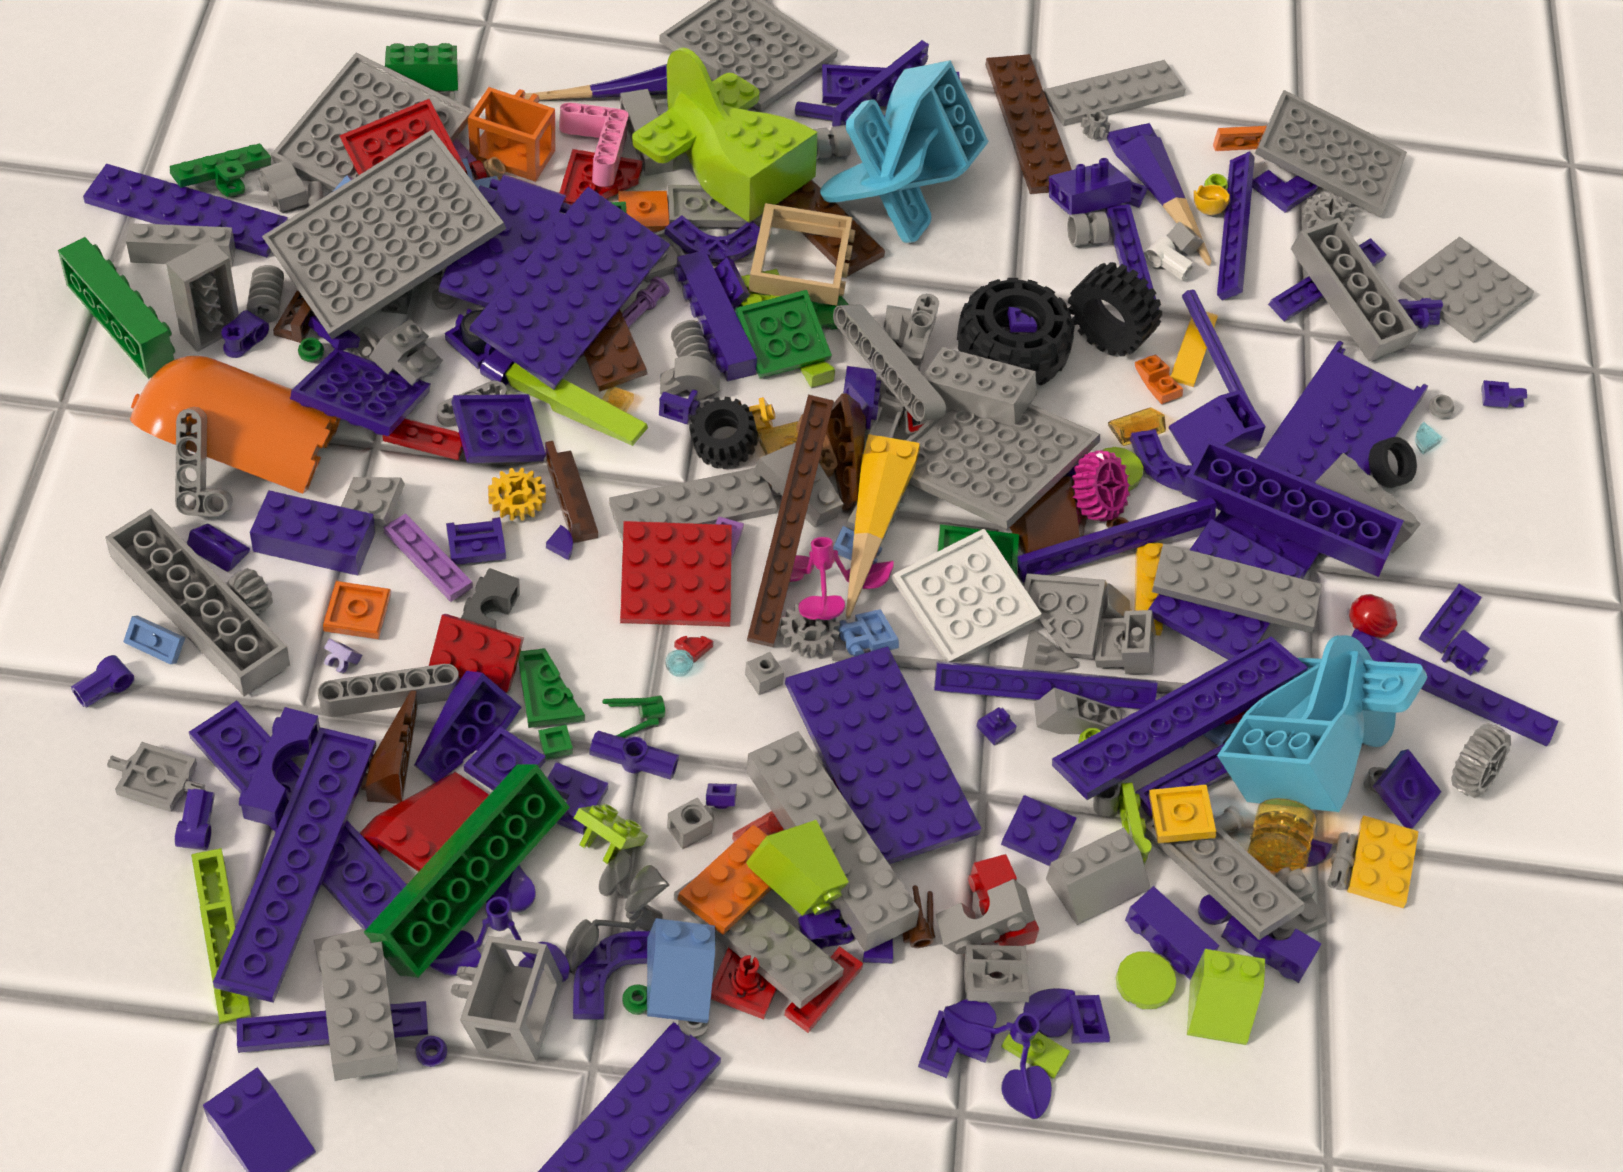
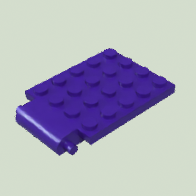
M505 174L502 176L501 181L492 178L489 188L480 185L478 190L504 222L507 229L447 266L439 286V292L486 307L563 217L564 213L572 206L565 203L566 195Z

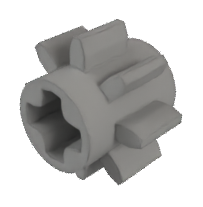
M1098 110L1088 112L1087 117H1082L1081 127L1084 128L1083 134L1094 140L1104 138V134L1109 132L1111 125L1108 122V116Z

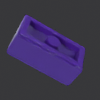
M210 524L190 530L187 545L197 555L226 572L231 571L250 551L249 547Z

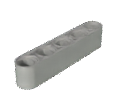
M439 664L328 680L320 684L318 688L319 705L324 715L337 717L399 708L403 705L411 690L417 691L418 705L447 701L450 693L459 682V674L457 668L453 665Z

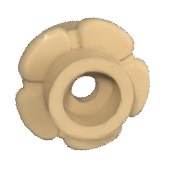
M492 157L483 163L487 177L497 176L498 180L502 179V175L506 170L504 164L498 158Z

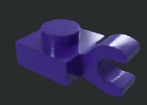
M1484 380L1481 386L1483 406L1508 408L1509 403H1511L1512 406L1517 408L1524 407V399H1527V389L1509 388V382Z

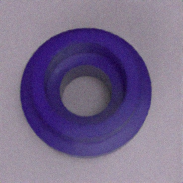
M427 1036L417 1044L416 1057L422 1065L435 1067L446 1059L447 1046L441 1038ZM434 1049L437 1051V1054L428 1056L426 1052Z

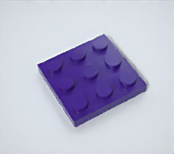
M529 394L453 395L451 403L467 463L544 461L546 453Z

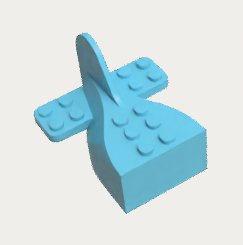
M951 60L904 69L893 87L885 117L875 100L863 101L846 121V131L863 163L829 179L821 187L820 193L827 202H842L880 196L901 240L904 243H912L919 239L929 226L932 218L920 186L946 182L959 177L970 167L989 142Z
M1348 635L1332 637L1325 646L1322 659L1298 658L1308 667V671L1269 693L1254 704L1244 714L1217 755L1247 802L1340 812L1352 785L1361 746L1381 747L1385 745L1393 734L1396 713L1406 711L1416 698L1427 679V674L1420 664L1373 661L1363 644L1356 638Z

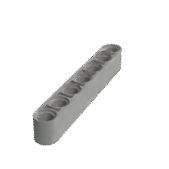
M861 304L837 306L833 313L834 323L912 417L916 421L943 418L946 411L943 398L866 308Z

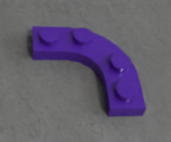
M681 215L665 227L664 234L689 254L705 250L711 262H722L726 257L736 261L756 249L760 227L751 221L727 236L716 237L699 230Z
M1156 429L1131 433L1130 442L1136 456L1141 460L1144 471L1158 483L1182 492L1192 465H1184L1171 459L1163 449Z
M627 931L606 937L600 941L599 945L593 949L584 962L577 967L573 988V1019H604V990L607 979L615 970L622 966L647 964V938L650 931Z

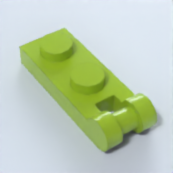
M1121 783L1119 813L1122 827L1125 828L1139 848L1145 865L1152 844L1148 839L1144 838L1146 824L1144 818H1140L1139 815L1140 796L1138 793H1135L1133 783Z

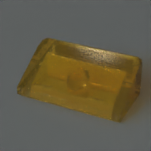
M1151 407L1108 422L1109 428L1123 446L1131 444V433L1156 429L1157 434H1161L1166 431L1165 415Z

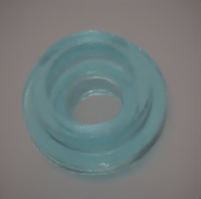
M674 650L667 655L665 665L672 675L681 677L691 671L693 658L687 651Z

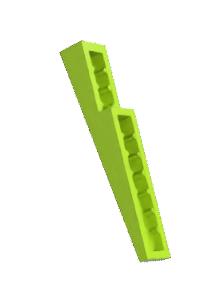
M516 363L505 373L512 388L550 404L552 411L629 445L633 446L648 429L647 423L565 379L553 390Z
M222 848L191 854L212 982L236 928ZM214 988L220 1024L237 1021L240 1018H251L248 996Z

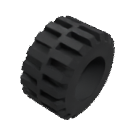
M716 397L713 402L710 403L707 400L704 402L703 408L699 406L695 410L697 415H692V424L689 425V430L696 454L699 458L702 457L705 464L708 465L711 462L714 468L722 465L723 469H729V465H734V467L740 466V461L745 463L749 460L748 454H754V446L758 444V433L752 411H749V407L746 404L742 405L738 399L731 401V397H725L724 400ZM722 427L737 429L732 436L725 439L711 437L717 429Z

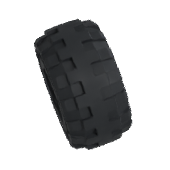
M1007 278L1004 281L997 279L977 289L970 295L968 303L964 304L957 331L958 350L1036 371V385L1042 386L1053 379L1059 371H1062L1067 363L1074 339V321L1071 319V313L1067 308V304L1061 297L1057 298L1055 291L1049 287H1043L1038 285V282L1029 279L1028 281L1018 280V278ZM1009 307L1019 308L1022 310V313L1030 318L1033 317L1037 323L1036 332H1031L1032 334L1018 335L1001 328V326H1010L1008 318Z

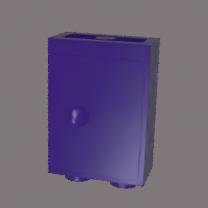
M1101 158L1099 163L1086 167L1084 164H1078L1074 170L1049 176V198L1069 215L1085 214L1131 201V191L1133 189L1131 179L1113 166L1107 158Z

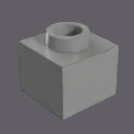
M1180 221L1166 235L1174 244L1177 252L1180 254L1185 252L1190 256L1204 242L1189 226Z
M768 652L746 662L745 676L757 694L760 695L783 685L784 671L772 653Z

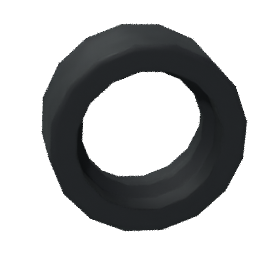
M1391 437L1381 440L1372 446L1368 458L1369 468L1374 479L1385 488H1394L1413 480L1416 475L1417 460L1413 448L1406 440L1400 437ZM1388 450L1394 454L1397 460V475L1389 466Z

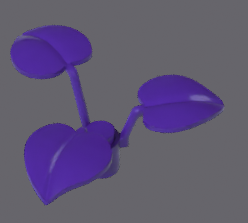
M520 865L486 901L487 919L482 921L483 927L478 940L474 942V937L469 932L461 930L429 965L431 968L452 976H457L458 967L477 968L481 958V953L477 948L482 945L488 927L496 931H504L509 928L515 940L522 941L515 923L512 921V912L519 913L528 909L535 900L536 891L533 882L524 873ZM538 942L547 944L563 977L562 982H565L569 978L570 968L564 953L552 943ZM522 952L526 957L519 962L518 966L533 969L537 955Z
M1061 988L1038 991L1029 997V1002H1025L1023 1013L1016 1018L1014 1023L1007 1022L1006 1025L998 1028H993L997 1019L996 1013L987 1002L968 1001V999H965L956 1004L946 1006L944 1009L946 1026L951 1035L961 1045L970 1049H983L989 1045L991 1033L999 1034L1007 1030L1010 1031V1035L1015 1042L1023 1045L1020 1070H1010L1004 1076L1001 1083V1091L1007 1104L1014 1110L1031 1119L1040 1118L1049 1105L1052 1087L1050 1078L1042 1067L1032 1066L1026 1069L1028 1050L1031 1046L1030 1042L1038 1031L1050 1038L1060 1037L1068 1032L1072 1025L1068 1006L1069 995H1075V991Z

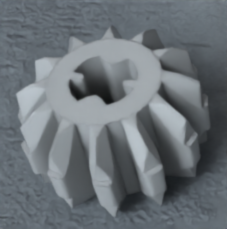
M249 568L243 571L240 570L227 582V586L256 615L266 611L273 603L272 592L268 589V584L264 582L263 577L259 576L255 570Z

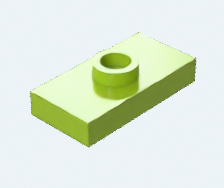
M1009 1032L1001 1047L1021 1059L1023 1045L1015 1042ZM1037 1032L1030 1042L1031 1046L1028 1050L1026 1062L1032 1066L1042 1067L1048 1076L1055 1079L1068 1058L1070 1051Z

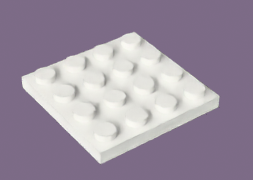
M985 529L892 575V580L943 659L948 662L959 661L1040 619L1042 615Z

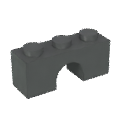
M489 568L485 576L478 579L473 597H469L466 600L463 609L464 613L461 618L497 629L496 620L485 615L495 611L509 615L520 595L519 578Z

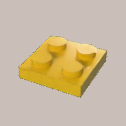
M1207 785L1149 790V800L1158 843L1216 838V828Z

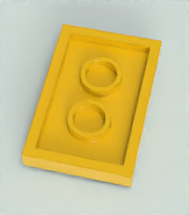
M1363 815L1359 824L1357 843L1353 856L1354 864L1351 868L1347 892L1404 908L1407 903L1419 831Z

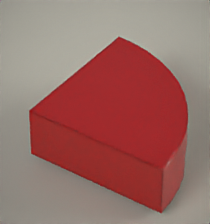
M683 636L674 641V647L695 663L713 647L714 641L705 636H700V638H687V636Z

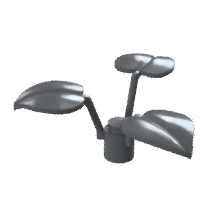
M620 850L616 857L610 861L600 877L599 892L601 895L608 897L617 889L619 893L627 898L625 910L627 911L626 917L629 918V923L599 919L593 920L592 923L587 919L580 922L571 933L565 950V956L572 974L575 975L577 967L584 962L595 948L599 938L598 926L629 928L632 931L639 927L645 931H651L655 918L663 919L661 911L648 905L651 900L669 886V883L661 876L657 868L647 865L641 869L633 879L630 893H628L621 883L631 873L632 859L630 854L625 850Z

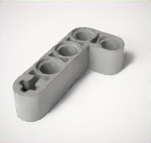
M190 407L181 411L176 420L175 505L177 510L184 515L221 516L231 509L233 498L226 490L206 488L207 416L201 408ZM192 415V418L197 419V423L192 425V422L187 421V417ZM189 431H191V433L197 432V434L186 435V433ZM188 440L193 441L197 445V452L195 454H190L187 451L186 442ZM187 468L195 470L197 474L195 481L187 479L185 474ZM186 495H191L195 498V508H190L186 505ZM214 496H218L223 500V509L220 510L213 506L212 499Z

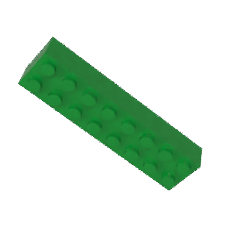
M517 764L364 931V934L372 943L382 941L384 958L399 976L419 978L570 808L537 764Z

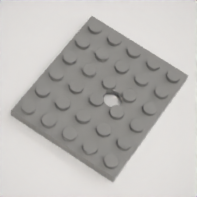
M710 0L659 35V42L670 50L675 51L682 47L688 48L700 59L704 57L721 68L720 76L725 73H734L757 87L760 91V99L753 107L760 112L822 68V64H827L836 58L838 49L765 0ZM762 39L765 43L762 46L756 47L750 45L748 40L758 41Z

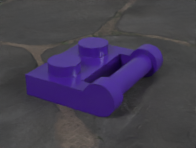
M500 517L492 518V521L458 525H455L454 522L446 523L450 557L456 565L506 559Z

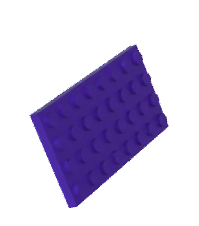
M587 187L470 325L469 331L555 390L668 251L670 244L590 187Z
M888 646L786 677L785 685L829 777L889 865L981 833L982 828Z

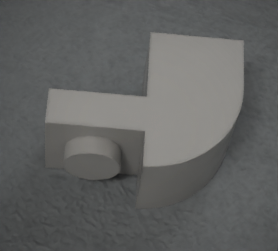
M698 356L675 358V367L660 374V394L662 395L664 391L676 395L686 389L690 393L692 390L698 391L697 399H703L720 391V371L711 362Z

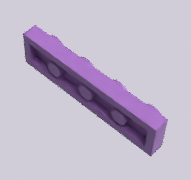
M406 513L390 522L388 526H384V534L450 602L473 588L472 581Z

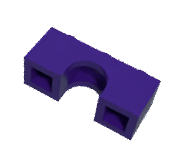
M1233 915L1221 936L1233 947L1241 948L1253 957L1265 959V964L1279 971L1285 978L1293 979L1298 983L1321 946L1320 942L1296 928L1292 935L1285 940H1276L1269 935L1259 940Z

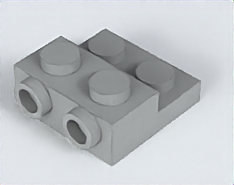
M1286 867L1278 871L1275 877L1305 903V908L1302 913L1268 935L1276 940H1285L1292 935L1295 928L1308 934L1325 927L1327 920L1312 898L1315 891L1301 869L1298 868L1292 871L1290 867Z

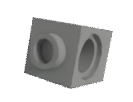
M697 797L668 813L667 828L680 847L684 849L712 834L714 815L709 806H704ZM689 820H694V821H697L698 823L691 824V823H688L687 821H689Z

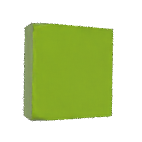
M825 361L801 367L800 369L811 388L834 381L835 369Z

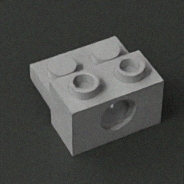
M411 319L383 336L369 356L387 374L396 370L411 385H414L434 371L443 362V359L425 344L429 335Z
M1152 610L1125 611L1124 618L1101 619L1095 657L1097 668L1124 667L1125 674L1153 673L1156 630Z
M966 945L964 981L968 1001L1029 1002L1030 990L1026 946Z

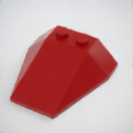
M454 772L376 815L360 834L379 855L386 849L419 872L489 794L457 772Z

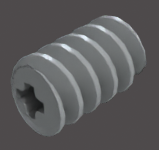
M263 265L252 272L246 309L267 323L275 321L279 315L285 276L281 269L272 265Z
M686 320L673 328L671 339L676 355L678 357L698 356L713 364L706 340L703 337L701 325L698 321Z

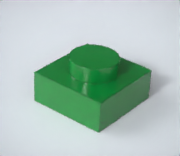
M567 725L538 730L543 755L546 756V760L573 754Z

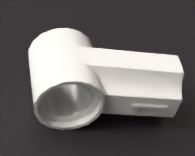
M1166 237L1159 238L1144 252L1148 265L1153 268L1161 266L1183 281L1189 277L1195 266L1194 262L1177 252L1172 241Z

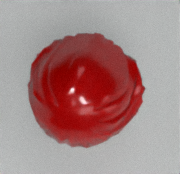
M1373 594L1361 595L1354 600L1349 609L1348 615L1354 629L1356 628L1373 637H1387L1395 631L1398 625L1394 605L1386 599Z

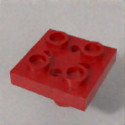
M728 947L712 982L711 1000L764 1020L777 988L758 973L759 961L756 957L753 958L752 963L751 955L740 958ZM760 985V988L765 987V989L759 990L757 986ZM745 993V997L741 998L737 994L743 995Z

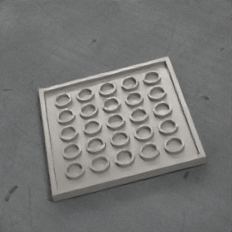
M356 52L271 153V157L277 163L289 160L296 173L312 181H318L324 187L333 191L346 175L352 178L358 176L339 135L430 99L453 143L468 124V117L473 110Z
M1032 404L1028 405L1018 424H1012V426L995 422L988 418L974 416V413L971 412L966 414L963 410L955 411L946 406L943 418L928 420L919 428L918 432L913 433L906 439V441L920 443L915 471L908 484L1008 529L1078 463L1079 459L1088 454L1100 442V434Z

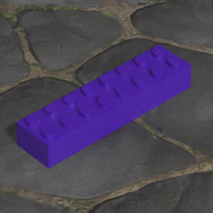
M1207 438L1187 475L1182 491L1183 495L1197 501L1212 497L1216 502V509L1377 577H1379L1404 522V520Z

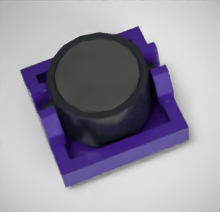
M469 308L465 316L462 314L458 315L455 327L445 333V340L477 369H480L484 359L495 348L469 331L470 325L484 310L472 311Z

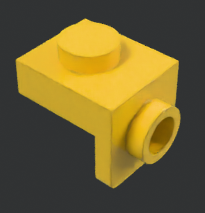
M764 397L759 398L758 405L749 407V411H752L757 433L773 430L772 420L776 419L773 405H769Z

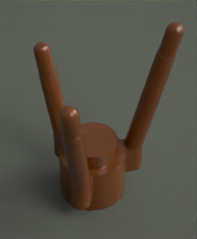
M914 885L912 887L914 902L919 908L916 927L902 933L903 942H910L912 948H923L931 945L934 942V938H936L933 928V892H927L926 922V919L923 917L918 886Z

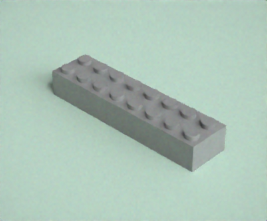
M152 508L105 537L109 555L116 564L243 696H246L290 666L287 646Z
M799 731L748 753L747 774L784 830L813 820H817L849 881L841 891L842 895L832 901L836 909L840 910V915L845 923L849 924L852 928L851 932L863 950L866 952L916 927L919 913L918 906Z

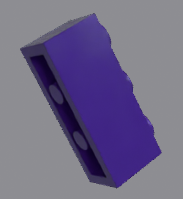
M1154 886L1130 906L1125 918L1133 932L1145 938L1155 952L1162 954L1172 963L1173 968L1178 973L1184 974L1189 980H1191L1204 950L1217 951L1220 946Z

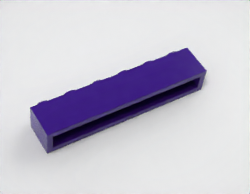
M706 251L677 256V267L674 268L675 279L681 283L685 300L690 302L691 313L694 318L697 317L701 325L703 336L707 338L709 352L716 357L718 370L720 373L723 372L727 382L756 375L757 357Z

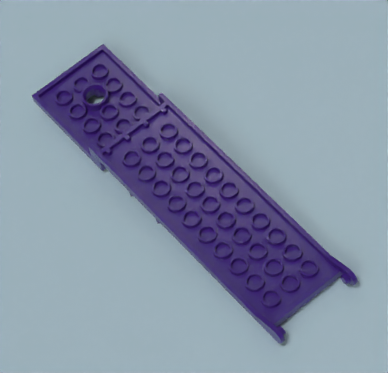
M1339 340L1257 459L1315 483L1337 458L1344 453L1355 460L1367 475L1371 476L1368 458L1372 446L1381 440L1397 436L1413 410L1422 400L1428 385L1416 386L1412 390L1345 356L1346 349L1342 348L1344 342ZM1220 511L1216 521L1210 519L1190 548L1191 551L1304 579L1320 554L1318 551L1223 511ZM1161 594L1156 597L1148 609L1152 610L1155 620L1228 660L1258 644L1271 623Z

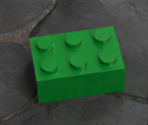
M394 43L386 46L385 67L434 91H458L457 45L441 43L438 46H428L425 43H417L414 46H404L401 43Z

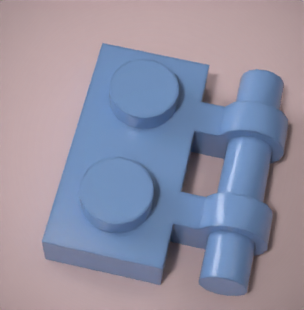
M881 609L855 615V622L839 621V636L842 641L846 642V649L850 655L858 656L864 654L863 649L867 648L871 651L887 646L890 650L899 648V639Z

